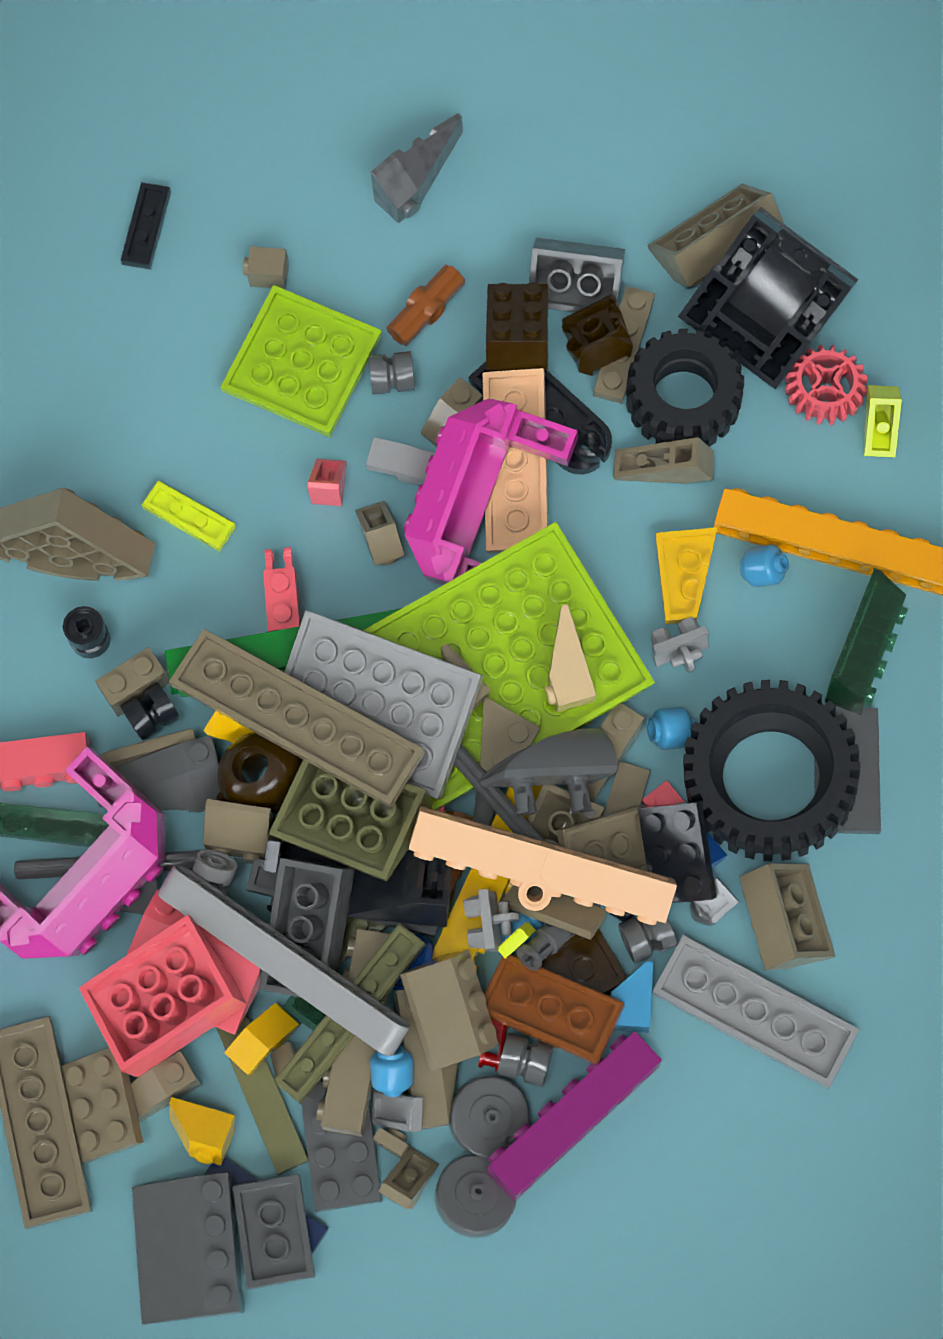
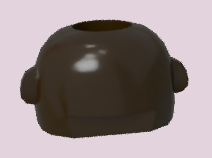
M255 732L245 734L232 742L220 759L218 766L220 792L216 796V800L270 808L272 813H276L280 810L303 759ZM267 766L265 774L256 781L259 771Z

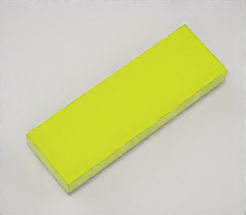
M160 481L156 482L141 504L144 510L218 552L221 551L236 529L235 523Z

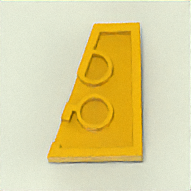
M718 527L659 532L655 534L665 625L677 624L690 617L697 621Z

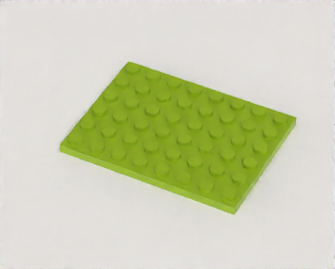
M557 522L550 524L363 630L442 659L441 647L444 644H449L474 672L484 675L483 681L490 688L489 699L540 727V731L532 744L556 734L577 730L653 686L655 683ZM568 604L595 689L596 698L592 703L557 712L554 704H548L544 687L548 686V676L561 606ZM484 701L471 712L461 741V745L479 766ZM454 764L442 799L431 797L434 801L431 807L433 810L437 811L475 789Z

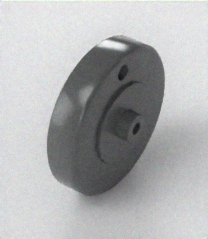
M483 1076L472 1079L465 1083L452 1099L449 1119L451 1133L456 1142L467 1152L489 1158L502 1145L507 1149L516 1141L513 1135L524 1124H529L528 1104L522 1092L506 1079L495 1076Z
M477 1155L460 1157L444 1169L436 1184L435 1205L441 1219L450 1229L466 1237L481 1238L498 1232L506 1225L516 1206V1201L514 1202L487 1173L488 1166L491 1164L488 1158Z

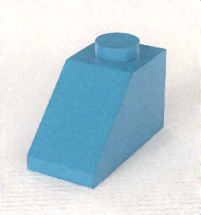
M646 961L612 991L611 997L625 1004L614 1031L649 1033L653 962Z

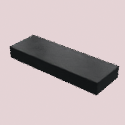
M141 182L121 256L122 265L151 270L171 195L170 187Z

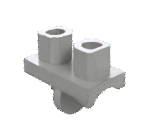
M693 617L678 623V630L681 635L671 638L667 628L652 631L653 661L656 667L671 663L673 668L683 665L687 672L693 671V660L703 657L701 651L709 648L707 640L709 633L706 626L700 627Z
M489 889L478 890L479 895L463 900L466 917H481L483 927L468 930V945L473 949L499 952L498 947L502 944L501 931L502 936L511 935L510 923L519 921V913H509L507 901L499 902L497 906L496 892H489Z

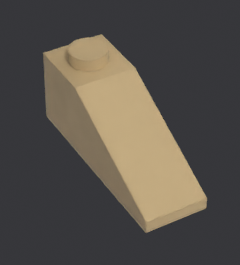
M568 604L561 606L548 676V686L544 687L548 704H554L557 712L592 703L596 698L595 689Z

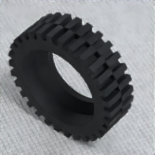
M770 679L761 680V689L754 690L752 682L743 684V693L740 694L733 687L727 690V700L723 701L720 696L716 697L712 701V710L709 711L705 707L700 713V723L694 722L691 727V738L687 737L685 744L686 754L683 755L688 802L702 801L706 832L712 831L713 840L719 845L726 841L728 843V850L735 854L741 848L745 850L746 858L754 859L755 853L763 854V861H772L773 854H781L782 861L791 860V852L794 851L798 852L799 857L807 855L809 846L813 845L817 850L824 845V838L826 836L832 839L837 834L838 825L844 826L848 819L849 810L852 811L860 776V752L858 744H854V731L852 728L847 729V719L843 713L838 716L835 715V704L829 700L823 705L821 703L822 694L815 690L810 697L805 695L806 686L797 683L795 691L788 690V681L779 680V688H770ZM780 732L795 737L806 745L816 759L820 776L817 791L811 802L802 811L791 817L781 820H763L752 817L740 810L726 792L723 782V770L730 752L742 740L757 733Z

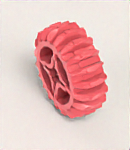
M822 344L818 346L817 352L809 347L805 355L799 357L790 369V373L785 377V382L787 383L785 393L790 395L788 399L789 405H797L795 409L796 414L805 411L806 421L810 420L812 416L816 417L818 425L822 423L823 419H827L828 423L832 425L835 422V417L844 422L847 414L851 416L856 414L857 407L863 405V397L867 394V386L865 384L868 378L867 375L862 374L864 371L863 364L855 365L857 361L856 355L847 358L846 348L841 350L840 353L835 352L834 344L830 346L829 351H825ZM805 375L809 378V383L812 385L809 393L806 392L802 384V378ZM843 376L847 379L850 386L848 394L843 391L844 387L840 384Z

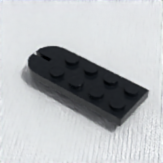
M485 361L468 377L469 383L483 395V372L510 370H486ZM544 370L546 420L575 429L578 432V439L568 466L560 463L557 464L569 473H591L600 467V460L604 463L611 453V432L608 426L550 372ZM585 445L590 451H586L582 447Z

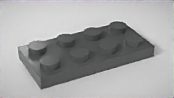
M323 1075L301 1103L315 1212L382 1202V1195L378 1192L380 1180L373 1140L370 1106H368L363 1137L323 1130L321 1121L316 1119L319 1101H325L327 1088L323 1087Z

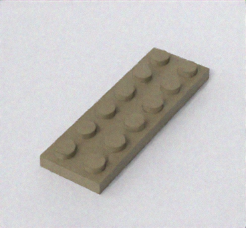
M45 1017L0 1029V1109L24 1227L30 1229L93 1212L62 1073L52 1018Z

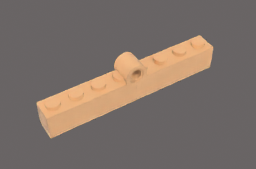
M420 806L409 843V850L415 851L414 856L428 861H433L434 857L447 860V866L459 870H465L466 866L478 869L479 875L490 879H497L498 875L510 878L509 883L517 886L520 903L526 909L532 911L544 909L550 903L552 896L560 898L562 893L574 897L573 901L578 904L592 907L593 903L606 906L605 910L609 913L624 916L625 912L638 915L637 920L643 923L656 925L657 921L666 923L677 887L675 880L672 878ZM532 886H538L542 889L538 896H530L527 890Z

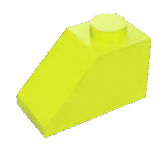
M868 385L865 407L864 456H896L902 402L898 386Z

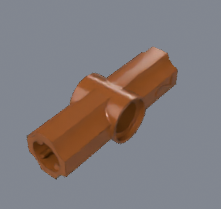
M445 264L425 287L419 286L411 293L406 302V307L387 326V332L397 343L407 346L427 324L432 325L441 317L446 308V303L465 284V279L453 266Z

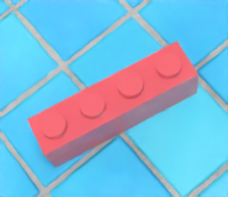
M86 732L0 742V789L11 792L22 789V786L26 785L43 788L53 785V782L66 781V783L71 784L77 783L65 772V769L86 747L91 748V741Z

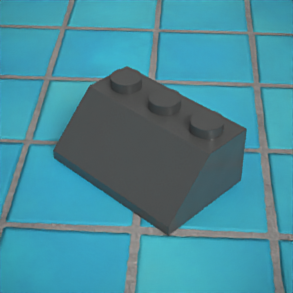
M536 238L532 248L529 283L548 284V309L577 312L610 294L615 295L618 302L625 249Z

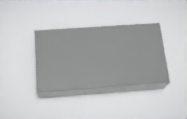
M374 1090L372 1124L410 1132H421L423 1097L407 1094L388 1097L383 1092Z

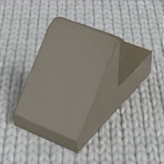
M410 1147L383 1181L378 1192L405 1209H412L439 1164Z

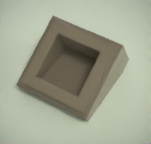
M290 1042L284 1043L271 1053L276 1077L296 1053L295 1047Z

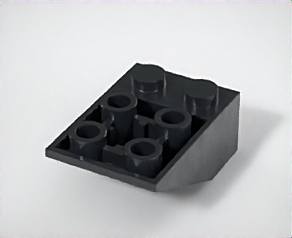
M407 850L388 881L355 869L348 917L447 927L453 868L446 865L447 860L434 857L433 861H428L414 856L415 851Z

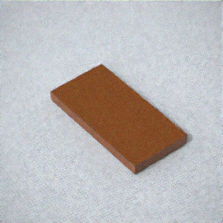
M511 954L506 959L502 956L484 993L491 1020L597 1066L625 1007L624 1002L540 967L536 971L530 970L522 964L518 957Z

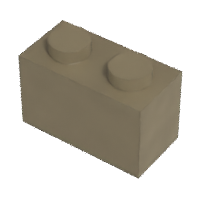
M149 647L95 681L117 717L123 714L120 708L121 705L134 697L141 699L143 691L156 683L161 688L169 685V679L165 670Z

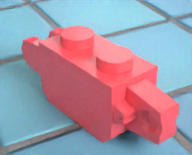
M291 547L284 548L283 560L285 568L274 569L275 558L272 549H265L266 570H263L268 632L299 627L302 622L297 573L293 566Z

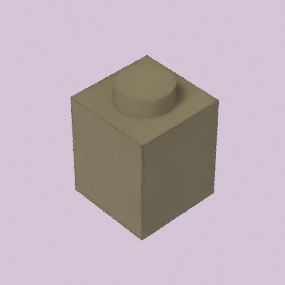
M250 246L249 257H244L243 275H247L250 287L272 288L275 285L282 289L286 288L289 265L286 249Z

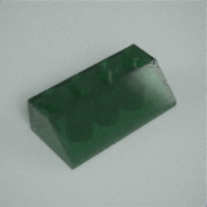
M874 568L831 676L825 698L826 703L830 700L837 707L861 715L864 705L870 707L877 691V688L872 687L875 677L882 679L888 661L882 660L885 651L892 652L898 634L893 633L896 624L903 625L908 608L903 606L906 594L878 569Z

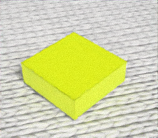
M525 922L498 947V951L506 959L536 930L529 922Z

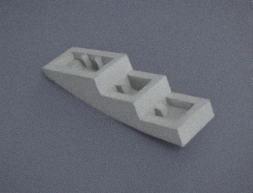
M373 437L366 468L371 471L397 476V481L420 486V484H424L427 476L425 469L428 460L435 453Z

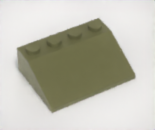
M303 759L269 835L388 881L409 849L420 806L431 809L434 801L426 790L406 783L392 808Z

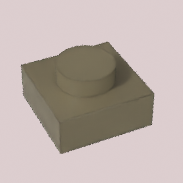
M379 1127L373 1137L377 1145L400 1159L410 1148L405 1143L407 1137L394 1128H389L388 1131H385Z

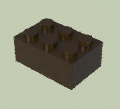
M488 284L486 370L541 368L548 370V284Z

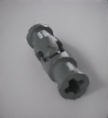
M593 903L594 906L601 907L600 904ZM550 924L541 926L535 931L534 937L527 944H522L517 948V956L524 966L536 971L542 966V961L549 954L556 953L575 934Z

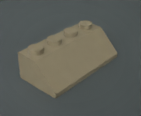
M741 184L647 245V247L675 282L687 287L695 286L701 283L704 276L722 259L752 215L761 207L783 224L784 222L770 192Z

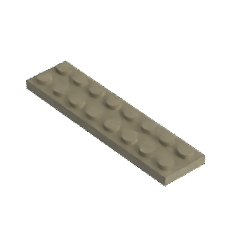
M204 628L169 681L172 687L392 808L425 754L424 749Z

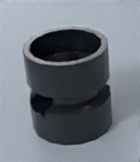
M81 606L71 610L64 618L62 626L64 635L77 655L92 659L105 653L110 645L111 637L103 618L97 610Z
M158 683L143 691L141 699L134 697L120 706L142 741L157 731V725L162 724L166 726L180 717Z

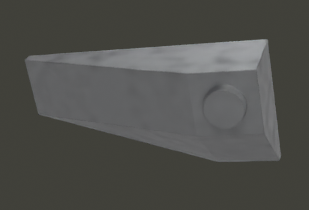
M459 113L434 127L427 139L416 138L412 141V147L409 150L402 152L398 149L370 172L374 202L398 224L405 218L412 217L417 212L463 133L462 116Z

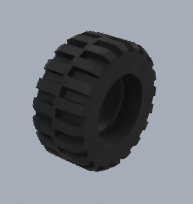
M678 329L677 334H672L669 330L661 333L659 340L655 337L651 338L646 342L645 349L639 348L636 352L634 362L630 363L628 370L626 406L627 411L631 413L632 423L636 428L642 426L641 434L647 440L653 437L656 439L655 444L699 437L706 445L711 446L716 443L717 435L723 438L730 431V425L735 424L741 409L744 376L741 374L742 366L739 360L733 359L734 352L729 346L724 348L721 346V339L716 336H712L711 339L705 337V332L696 330V334L688 333V329ZM690 372L708 382L713 390V397L699 407L681 409L666 403L658 395L656 385L669 374Z

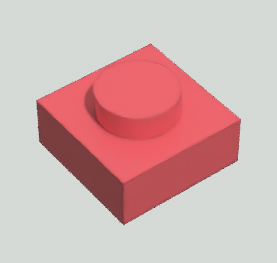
M667 780L642 799L644 806L685 802Z

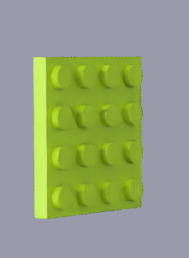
M273 285L220 386L221 391L331 438L369 362L368 356L373 354L382 337V330Z

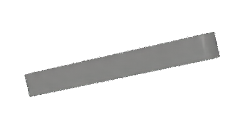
M173 865L158 891V896L185 916L190 915L196 924L366 1044L384 1055H394L410 1028L407 1021L204 879L183 866Z

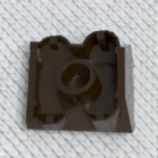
M610 294L562 319V331L568 339L566 344L567 351L575 361L580 373L593 376L594 371L624 356H631L633 344L615 295Z

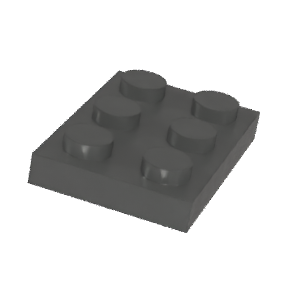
M296 1174L232 1186L247 1289L315 1278L300 1175Z

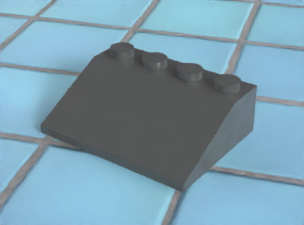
M229 1173L194 1176L132 1187L142 1325L244 1313L236 1211L232 1189V1175Z

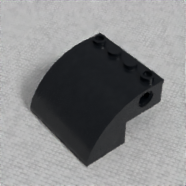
M761 207L752 215L722 259L710 270L678 317L695 330L704 331L705 337L711 339L712 336H716L721 339V346L723 348L729 346L734 352V359H738L740 364L776 389L859 279Z

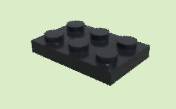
M702 801L638 808L647 871L675 880L677 887L672 903L706 901L717 898Z

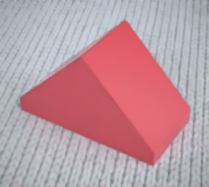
M316 459L308 480V491L312 504L342 506L347 461Z

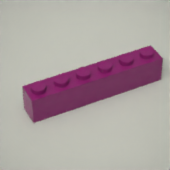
M635 1031L628 1038L623 1034L609 1047L612 1052L604 1060L601 1058L598 1066L591 1063L585 1069L588 1074L580 1082L575 1078L561 1091L564 1097L556 1104L552 1100L548 1102L537 1113L540 1117L539 1120L532 1126L528 1123L524 1124L513 1135V1138L516 1140L507 1149L502 1145L488 1158L491 1164L488 1166L487 1173L514 1202L659 1068L662 1059Z

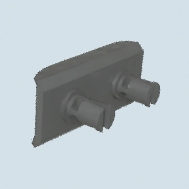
M602 728L579 729L547 737L510 755L482 775L479 783L483 787L513 788L516 816L522 814L527 816L537 813L532 786L545 785L568 786L572 814L576 812L586 813L592 811L587 784H593L615 774L618 769V761L613 745Z

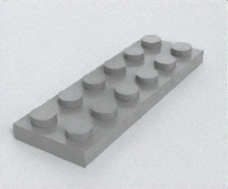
M682 935L652 991V995L826 1089L830 1088L860 1030Z

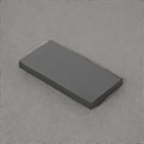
M836 707L835 715L844 714L847 719V729H853L855 734L854 744H858L860 752V776L855 804L852 811L849 810L848 819L844 826L838 825L837 833L880 834L878 708ZM814 758L815 795L819 785L820 776L816 759Z

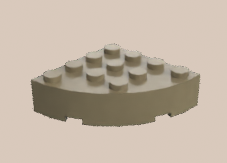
M58 488L57 490L0 508V560L9 563L10 559L13 558L27 563L26 569L88 581H99L100 575L114 576L115 581L147 577L149 574L155 543L144 537L143 533L132 530L121 523L120 519L109 516L101 511L97 505L86 502L78 497L70 489Z

